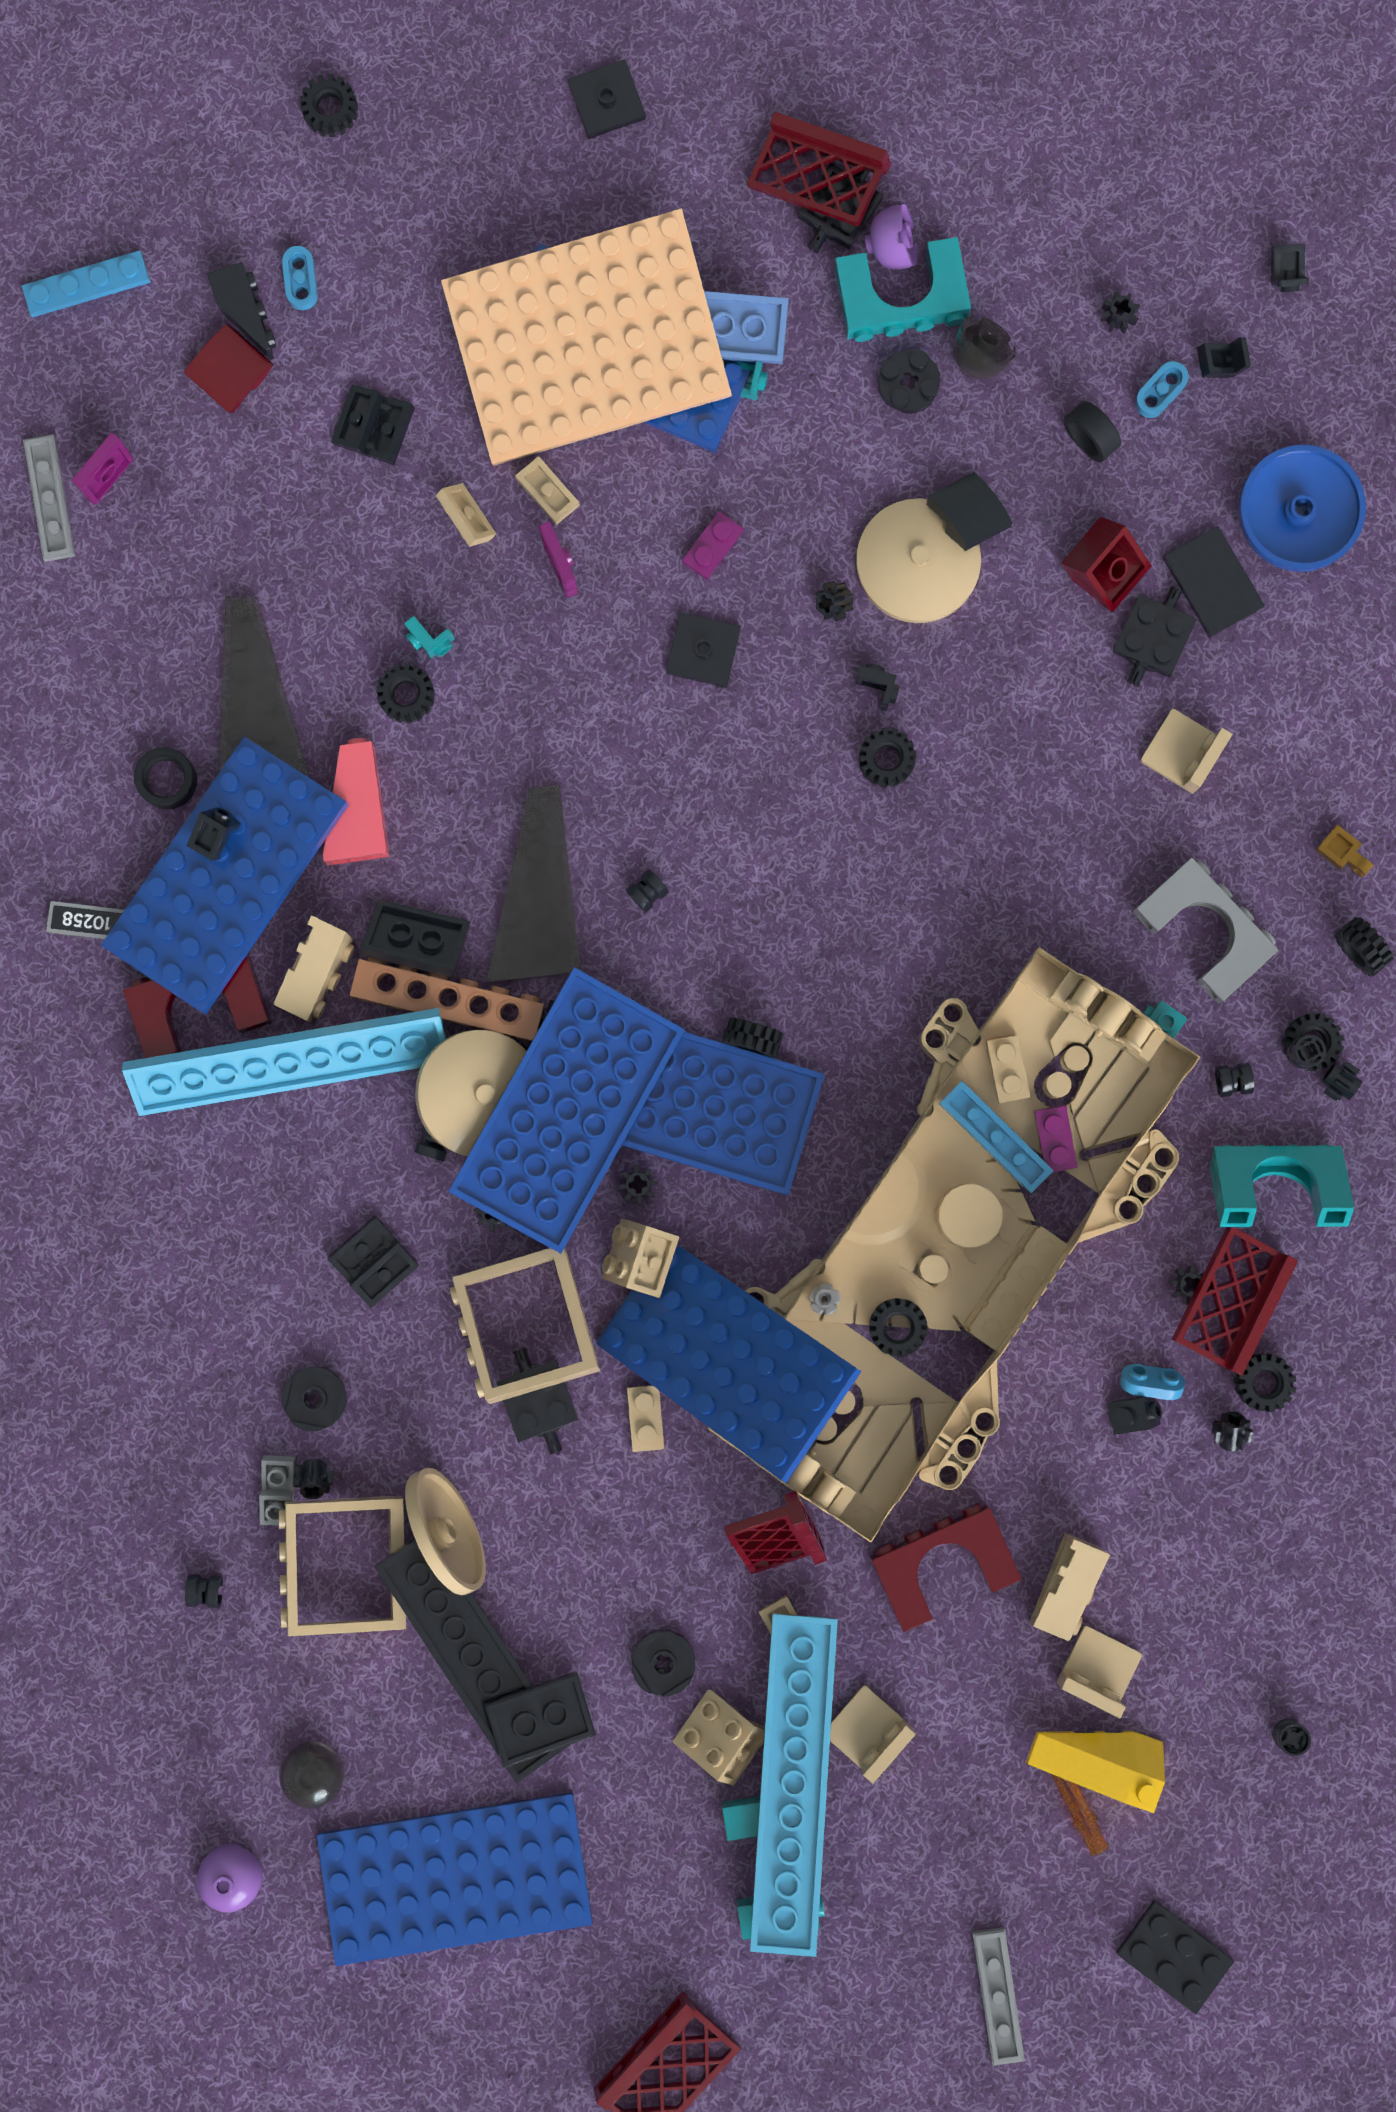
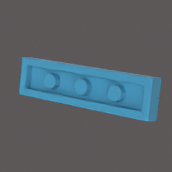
M139 250L21 286L29 313L33 318L151 282L143 255Z
M963 1081L939 1103L1029 1194L1054 1171Z

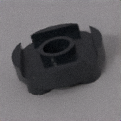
M905 350L893 354L882 364L878 379V390L883 401L895 410L906 414L917 413L929 407L937 396L940 385V373L936 364L922 350ZM904 375H910L911 378L915 377L917 379L913 389H909L907 385H901V382L904 381Z
M313 1366L298 1371L287 1380L282 1391L281 1402L284 1411L296 1427L305 1431H320L332 1426L343 1415L347 1404V1392L343 1381L333 1371L324 1367ZM314 1390H318L319 1396L323 1397V1402L317 1403L316 1408L310 1407L311 1402L306 1400V1395L312 1394Z
M656 1630L645 1635L637 1643L632 1654V1674L637 1684L644 1691L650 1694L669 1697L683 1691L691 1682L695 1671V1653L691 1644L682 1635L672 1630ZM659 1655H663V1657L669 1656L672 1659L669 1663L671 1668L669 1671H665L663 1668L656 1669L655 1665L658 1663L657 1657Z

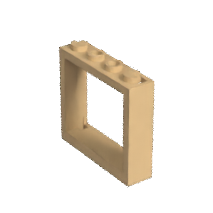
M549 1248L452 1277L454 1287L450 1288V1293L454 1305H460L463 1317L458 1318V1323L463 1337L468 1335L471 1347L467 1348L466 1352L471 1367H477L479 1378L474 1381L479 1398L485 1397V1400L492 1404L600 1371L565 1248L561 1254ZM554 1260L582 1362L494 1388L466 1286Z
M402 1496L285 1501V1509L279 1510V1529H285V1542H279L280 1562H286V1575H280V1595H286L287 1608H280L281 1628H287L288 1636L406 1629V1615L391 1592V1618L298 1624L296 1514L388 1509L390 1555L404 1545Z

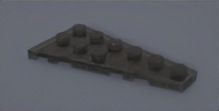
M226 596L218 774L243 737H246L311 779L259 600L257 597Z
M560 785L528 789L519 838L514 853V861L508 880L500 925L486 981L487 984L567 975L571 973L573 967L581 970Z

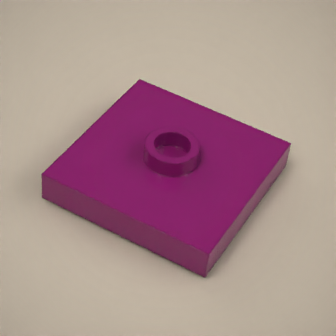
M111 432L71 481L89 502L97 505L131 464L133 456L120 438Z
M550 521L540 525L539 528L542 544L563 592L569 598L578 594L576 580L570 568L574 564L567 547H561Z

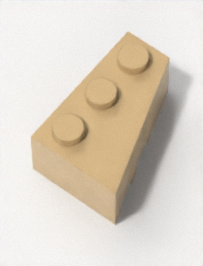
M311 915L308 925L312 926V929L305 943L302 941L299 943L296 950L299 952V955L292 969H288L273 1005L312 1024L314 1018L319 1020L327 1006V1003L323 1000L328 990L334 991L341 978V974L338 971L343 962L348 963L355 951V946L352 945L354 939L348 933Z
M1064 1533L1029 1621L1030 1624L1035 1628L1070 1641L1072 1635L1076 1636L1082 1624V1613L1093 1597L1095 1586L1110 1554L1097 1545Z

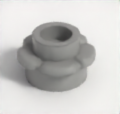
M821 1283L809 1293L810 1306L818 1314H832L836 1311L837 1304L840 1302V1294L838 1290L833 1289L831 1284ZM823 1296H826L828 1300L827 1302H823L821 1298Z

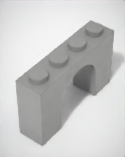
M1190 858L1134 909L1132 913L1153 935L1161 930L1182 909L1187 907H1207L1222 917L1229 933L1228 947L1221 959L1196 981L1219 1004L1224 1002L1279 950L1274 945L1276 941L1273 936L1264 929L1260 930L1253 923L1254 917L1243 906L1239 908L1231 900L1233 896L1228 888L1221 883L1217 885L1209 876L1211 874L1209 868L1200 860L1195 861L1193 858Z

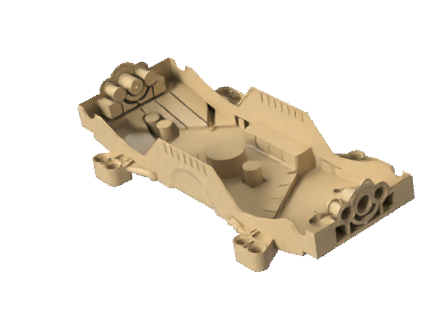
M1040 947L1033 952L979 1030L970 1016L966 1005L961 1000L950 998L938 1007L919 1037L921 1049L934 1061L921 1103L917 1106V1113L920 1117L903 1140L897 1154L851 1221L837 1236L822 1260H812L805 1269L789 1280V1283L775 1294L759 1287H750L745 1290L748 1294L752 1292L760 1293L763 1296L764 1305L861 1371L854 1382L862 1392L861 1398H863V1405L861 1410L857 1412L858 1415L848 1424L846 1423L845 1427L837 1435V1424L830 1417L817 1437L818 1440L827 1442L814 1441L787 1483L781 1481L776 1476L774 1477L791 1490L797 1491L800 1496L827 1514L835 1517L870 1543L879 1532L889 1512L907 1491L916 1474L922 1481L945 1490H953L961 1485L980 1457L987 1437L993 1435L999 1428L997 1360L1010 1344L1009 1341L1016 1335L1020 1325L1025 1322L1029 1316L1028 1313L1035 1307L1038 1302L1037 1300L1044 1294L1049 1282H1052L1058 1269H1061L1066 1261V1257L1071 1254L1077 1243L1138 1222L1143 1215V1207L1160 1191L1179 1161L1177 1149L1159 1130H1149L1166 1109L1178 1086L1193 1069L1200 1056L1163 1032L1156 1022L1142 1014L1139 1009L1125 998L1101 986L1090 977L1078 974ZM945 1007H956L960 1012L959 1020L956 1022L948 1021L944 1016ZM935 1031L941 1035L942 1044L940 1047L932 1048L927 1044L926 1035L928 1032ZM1018 1035L1030 1098L998 1104L986 1041ZM1068 1045H1076L1065 1050L1060 1057L1062 1068L1069 1073H1076L1086 1067L1081 1081L1078 1082L1079 1086L1075 1096L1066 1105L1078 1168L1065 1171L1096 1191L1099 1196L1069 1241L1065 1243L1042 1226L1031 1225L1030 1221L1035 1222V1219L1023 1193L1016 1192V1189H1020L1018 1182L939 1103L963 1081L1027 1145L1042 1154L1034 1110L1048 1108L1049 1106H1046L1045 1103L1037 1098L1034 1081L1039 1072L1048 1063L1050 1064L1051 1060ZM1055 1072L1044 1079L1042 1089L1048 1097L1058 1099L1070 1092L1071 1080L1067 1074ZM1138 1136L1131 1147L1090 1158L1086 1156L1087 1161L1083 1160L1080 1156L1082 1149L1085 1152V1150ZM1159 1149L1165 1150L1169 1155V1161L1164 1167L1158 1165L1155 1160V1154ZM1141 1175L1147 1176L1151 1181V1188L1146 1193L1141 1192L1137 1186V1180ZM1124 1201L1130 1202L1134 1208V1213L1129 1219L1123 1218L1119 1212V1207ZM821 1283L831 1284L833 1289L838 1290L840 1294V1302L837 1304L836 1311L829 1315L825 1313L818 1314L810 1306L809 1293ZM823 1296L821 1300L827 1302L828 1298ZM888 1299H907L922 1310L927 1320L928 1329L961 1331L959 1327H963L967 1333L992 1349L993 1353L961 1400L957 1402L889 1354L883 1353L875 1344L846 1324L869 1325L871 1315L878 1305ZM894 1315L886 1322V1326H889L888 1323H891L892 1327L911 1328L910 1321L903 1315ZM850 1391L847 1392L835 1410L836 1413L847 1414L854 1409L855 1397ZM913 1398H920L922 1400V1403L918 1404H920L925 1451L919 1461L911 1404ZM987 1412L991 1416V1424L987 1429L980 1430L976 1426V1418L980 1413ZM708 1427V1430H710L715 1435H717L718 1437L726 1441L728 1444L736 1448L734 1445H732L730 1442H728L726 1439H724L722 1436H720ZM971 1428L976 1434L981 1436L980 1441L972 1434L967 1433V1431ZM964 1439H970L974 1445L972 1453L967 1456H961L957 1451L959 1442ZM747 1456V1457H748L750 1460H752L755 1464H757V1465L760 1466L762 1469H764L765 1471H767L768 1473H770L768 1470H766V1469H765L764 1467H762L760 1464H758V1463L755 1462L753 1459H751L749 1456ZM945 1466H952L956 1471L955 1478L948 1483L942 1482L939 1478L941 1469Z

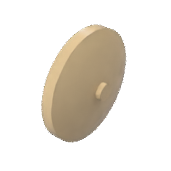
M922 498L896 502L876 514L862 533L856 555L858 579L869 600L890 617L911 623L932 622L955 612L966 602L974 590L981 568L979 544L967 551L962 549L945 533L947 523L926 505L927 499Z
M488 1030L464 1031L452 1035L439 1043L424 1060L417 1077L415 1089L417 1111L422 1124L431 1137L451 1152L468 1156L525 1055L526 1050L510 1037Z
M424 1468L412 1474L406 1483V1509L412 1532L423 1557L436 1577L450 1591L458 1595H466L479 1589L485 1580V1555L478 1529L466 1503L454 1485L436 1469Z

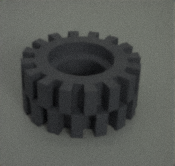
M328 74V80H324L323 75L317 76L318 83L311 79L308 82L310 88L304 86L302 90L304 96H300V107L307 125H310L312 131L315 133L319 131L320 136L325 137L326 133H329L330 137H336L335 132L339 131L343 135L346 133L345 128L351 129L354 126L352 121H356L358 117V104L354 91H352L351 85L348 82L345 84L344 79L339 76L336 81L333 74ZM326 97H335L341 102V108L334 115L324 116L318 111L320 101Z
M404 663L403 667H400L399 664L394 665L395 669L391 671L388 668L385 671L386 675L384 678L380 677V685L376 689L377 699L381 708L389 718L395 719L396 722L402 723L404 721L409 724L413 723V720L420 721L423 719L422 716L424 714L428 715L431 705H434L435 690L425 671H421L420 667L416 665L411 667L407 663ZM402 683L415 685L418 689L417 699L409 705L399 704L394 698L397 686Z
M882 728V731L878 732L876 730L872 732L871 736H867L861 746L858 758L860 771L862 770L864 773L863 776L871 780L872 784H878L884 788H887V786L894 787L901 782L903 783L911 774L916 763V750L913 749L914 744L912 740L909 741L907 739L908 735L898 733V729L893 728V731H889L888 728ZM891 747L897 751L899 763L895 768L886 770L877 765L875 754L880 748Z
M1355 917L1335 933V939L1338 940L1336 941L1338 946L1342 947V951L1347 954L1350 961L1355 963V967L1358 970L1361 969L1365 975L1367 974L1372 977L1394 960V957H1392L1393 952L1389 950L1390 946L1384 942L1385 939L1382 935L1379 936L1377 934L1378 931L1374 927L1371 928L1370 923L1364 922L1363 918Z
M1309 1013L1300 1016L1289 1023L1290 1026L1284 1031L1285 1037L1282 1038V1044L1285 1045V1049H1283L1284 1054H1287V1048L1292 1041L1302 1037L1308 1030H1315L1324 1039L1326 1056L1319 1065L1306 1068V1071L1327 1068L1339 1059L1340 1056L1338 1054L1343 1051L1344 1046H1341V1041H1344V1035L1340 1036L1339 1031L1342 1029L1339 1025L1335 1026L1333 1024L1335 1020L1331 1017L1326 1018L1325 1014Z
M729 1017L722 1042L770 1058H777L784 1033L759 1023Z
M901 1298L888 1299L878 1305L871 1315L869 1331L873 1343L883 1353L894 1357H904L916 1352L923 1345L928 1331L927 1320L922 1310L913 1302ZM894 1315L905 1316L911 1324L909 1335L902 1340L892 1339L886 1333V1322Z
M1267 1353L1254 1354L1243 1375L1237 1374V1378L1234 1377V1383L1237 1385V1388H1235L1236 1393L1240 1395V1400L1252 1409L1263 1412H1274L1275 1409H1282L1285 1407L1284 1404L1286 1402L1290 1403L1293 1399L1290 1396L1292 1392L1295 1393L1296 1387H1293L1294 1382H1297L1296 1376L1292 1375L1294 1370L1286 1364L1287 1361L1276 1355ZM1261 1370L1271 1371L1277 1381L1274 1391L1267 1395L1259 1394L1253 1385L1255 1375Z

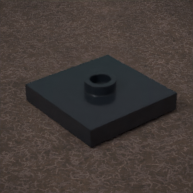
M625 59L568 79V85L588 139L646 119L644 108Z
M680 612L666 674L727 688L741 626Z

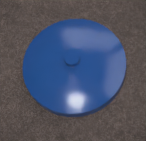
M1313 445L1288 446L1266 456L1247 477L1239 497V522L1250 547L1268 563L1288 571H1314L1337 561L1348 552L1358 539L1366 516L1365 494L1355 471L1337 454Z

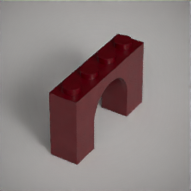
M248 952L222 990L228 1001L237 1031L241 1033L272 1023ZM148 977L132 981L130 983L131 987L124 989L123 992L145 1058L182 1052L171 1018L172 1006L177 996L154 980H149Z
M980 1503L973 1504L962 1510L964 1515L954 1520H952L951 1516L941 1518L933 1523L934 1529L925 1533L921 1529H917L904 1536L905 1541L893 1546L892 1542H888L874 1549L876 1554L870 1558L903 1632L933 1620L919 1588L917 1572L924 1555L938 1545L953 1543L970 1550L992 1593L1022 1580L989 1506L981 1507Z

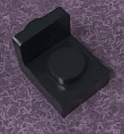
M216 807L200 812L187 846L211 861L218 860L230 832L237 830L241 823L232 818V814L223 808Z

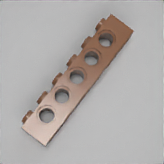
M368 957L367 961L358 960L349 995L353 999L410 1013L439 1008L443 1021L480 1030L494 1031L508 1037L532 1042L541 1026L545 1005L539 1003V997L522 993L521 998L509 996L510 990L491 986L490 991L478 988L479 983L472 980L460 978L459 983L447 981L448 976L429 972V976L417 973L416 968L404 965L394 968L386 966L387 961ZM388 975L394 976L396 980L395 987L387 992L382 991L380 988L381 979ZM416 983L426 985V994L420 999H414L410 994L412 986ZM448 990L455 991L457 993L456 1003L449 1007L443 1006L441 1003L442 994ZM477 998H485L488 1001V1008L482 1014H475L471 1009L473 1001ZM514 1005L519 1009L518 1017L511 1022L503 1020V1009L506 1006Z

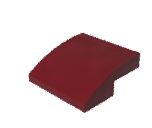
M225 324L200 350L184 373L228 413H234L250 390L256 389L262 383L274 364L233 327Z

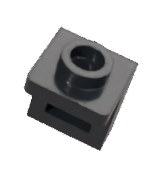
M1303 243L1271 246L1272 285L1281 287V292L1299 291L1300 285L1309 284V278L1305 277V244Z
M1239 337L1229 344L1204 343L1197 347L1202 378L1234 377L1248 369L1251 365L1245 337Z
M867 664L866 667L860 665L855 684L885 691L881 710L887 711L889 703L895 704L900 686L894 684L896 675L884 672L885 669L879 665Z
M1142 1396L1107 1403L1114 1435L1150 1430L1160 1425L1162 1410L1155 1398Z

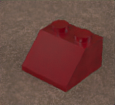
M1099 517L1061 562V565L1072 581L1112 613L1152 566L1126 526L1103 517Z

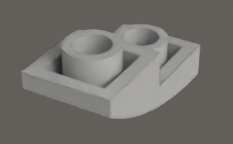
M263 1455L261 1460L262 1490L259 1495L260 1525L279 1526V1510L285 1509V1501H294L295 1487H293V1476L296 1468V1456Z

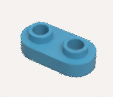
M293 246L287 249L282 257L285 293L293 308L308 310L318 300L315 263L308 249L302 246ZM297 261L305 263L301 269H295L294 264ZM300 291L308 292L305 299L297 298Z
M1175 361L1163 364L1139 390L1135 399V407L1138 413L1146 418H1155L1162 414L1184 390L1189 379L1186 367ZM1173 376L1176 379V384H1168L1166 377ZM1147 398L1154 399L1156 406H1147L1145 400Z
M1141 1364L1125 1366L1119 1380L1122 1389L1132 1395L1165 1400L1179 1399L1185 1387L1184 1377L1176 1370Z

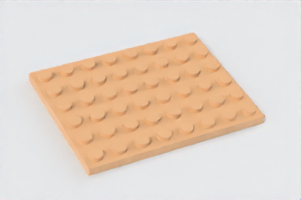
M682 208L441 280L493 466L732 396Z

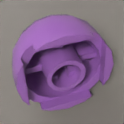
M897 204L882 209L874 217L870 225V234L865 236L868 253H874L877 262L885 268L892 270L907 269L918 263L917 242L913 245L911 229L914 228V223L906 204Z
M224 1844L213 1849L202 1860L197 1872V1890L202 1901L211 1909L221 1913L235 1912L248 1906L258 1895L263 1882L262 1867L257 1856L238 1844Z

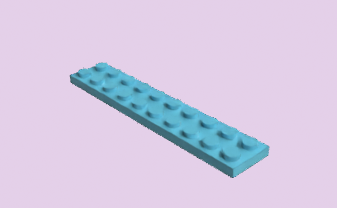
M435 1008L122 1062V1072L138 1115L143 1116L421 1068L429 1053L447 1038L440 1010Z
M772 1614L750 1952L816 1957L837 1618Z

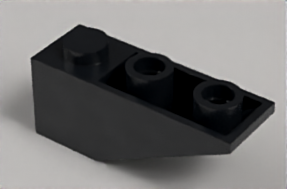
M241 262L207 273L220 312L270 360L275 359L272 349L276 348L277 345L272 330H265L262 321L268 319L262 300L256 301L253 291L259 290L253 271L247 273Z

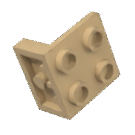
M1172 709L1140 761L1193 794L1201 787L1233 734L1224 728H1221L1215 734L1179 711Z
M622 1218L620 1223L614 1228L612 1234L613 1245L610 1254L605 1257L602 1264V1279L660 1298L679 1236Z
M1084 1625L1056 1683L1062 1690L1121 1719L1126 1708L1121 1699L1141 1660L1142 1654Z
M863 1685L831 1721L830 1741L862 1770L863 1776L873 1784L916 1733L906 1720L868 1686Z
M709 1689L674 1738L673 1743L717 1781L734 1786L763 1744L765 1727L745 1718L717 1693Z

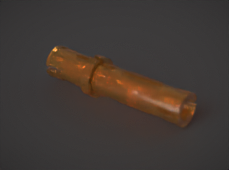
M1051 1774L1074 1820L1072 1825L1075 1830H1079L1089 1849L1090 1855H1098L1107 1850L1109 1845L1105 1841L1096 1822L1098 1817L1095 1812L1090 1811L1078 1784L1066 1780L1076 1800L1074 1802L1063 1778ZM1079 1810H1081V1812H1082V1814H1083V1816H1084V1818H1085V1820H1086L1088 1826L1090 1827L1092 1833H1090V1832L1088 1831V1829H1087V1827H1086V1825H1085V1823H1084V1821H1083V1819H1082V1817H1081V1815H1080V1813H1079Z

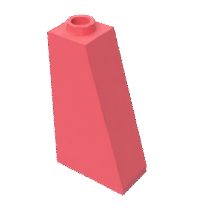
M366 738L350 739L348 744L340 745L333 793L345 800L349 806L325 839L323 861L328 866L390 857L375 746L372 741H367Z

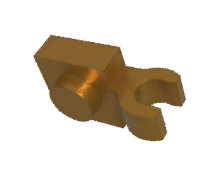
M1338 824L1315 850L1339 870L1347 864L1361 878L1374 866L1368 859L1357 852L1362 843Z

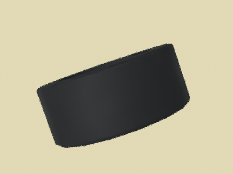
M1083 401L1064 417V426L1067 433L1092 460L1103 462L1121 446V438L1115 425L1093 403Z
M160 747L146 752L139 759L134 770V784L138 793L152 806L160 809H175L185 805L193 797L197 787V773L193 764L180 751L170 747ZM160 761L175 762L184 773V783L181 789L169 797L156 795L148 785V773Z

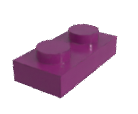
M718 511L683 558L682 563L708 580L742 535L744 528Z
M1066 1105L1034 1110L1043 1161L1054 1170L1053 1172L1078 1168Z

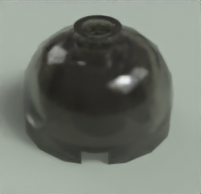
M969 316L963 321L952 342L953 358L964 375L977 379H991L1002 373L1015 358L1016 348L1014 347L1011 350L1008 343L1011 337L1000 325L985 317L981 321L972 320L975 316Z
M318 1741L304 1742L293 1748L283 1760L279 1773L281 1790L286 1798L294 1805L306 1809L319 1808L332 1801L341 1790L345 1778L344 1763L338 1752Z

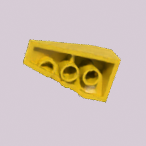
M1073 1731L1036 1732L1025 1762L1050 1774L1151 1813L1155 1812L1165 1784L1163 1742L1135 1731H1122L1121 1733H1106L1105 1731H1094V1733H1075Z

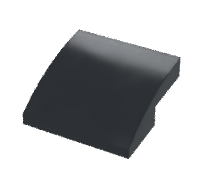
M351 385L331 443L338 447L395 465L415 407L410 402L384 397L379 391Z
M975 472L928 495L926 505L947 523L945 533L965 551L1010 528L1012 525V521L1000 500Z
M375 1215L327 1257L328 1261L349 1282L352 1289L370 1308L375 1306L419 1267V1264Z

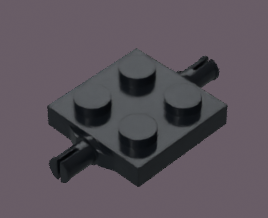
M830 163L826 169L829 178L844 171L833 163ZM863 170L852 175L857 188L867 183L865 178L869 171ZM824 174L819 180V182L826 180ZM849 177L832 184L837 197L854 189ZM829 186L812 194L814 201L820 204L833 199ZM875 190L859 227L802 207L798 213V219L810 225L816 231L807 247L811 251L814 247L813 252L818 253L825 240L829 239L850 250L881 203L883 194ZM856 196L840 203L843 212L855 215L860 203Z
M1171 586L1164 602H1156L1139 594L1113 650V653L1126 658L1134 665L1127 683L1132 685L1136 674H1138L1133 685L1135 687L1140 686L1139 684L1145 671L1157 672L1170 678L1197 619L1180 612L1175 607L1183 592L1179 588L1172 599L1176 587Z
M526 1347L520 1349L524 1361H522L519 1350L513 1352L520 1370L496 1383L497 1386H502L558 1369L560 1366L557 1359L543 1365H531ZM565 1382L503 1400L517 1441L521 1442L532 1437L544 1436L550 1454L555 1453L552 1440L557 1452L563 1450L556 1432L562 1426L579 1420Z

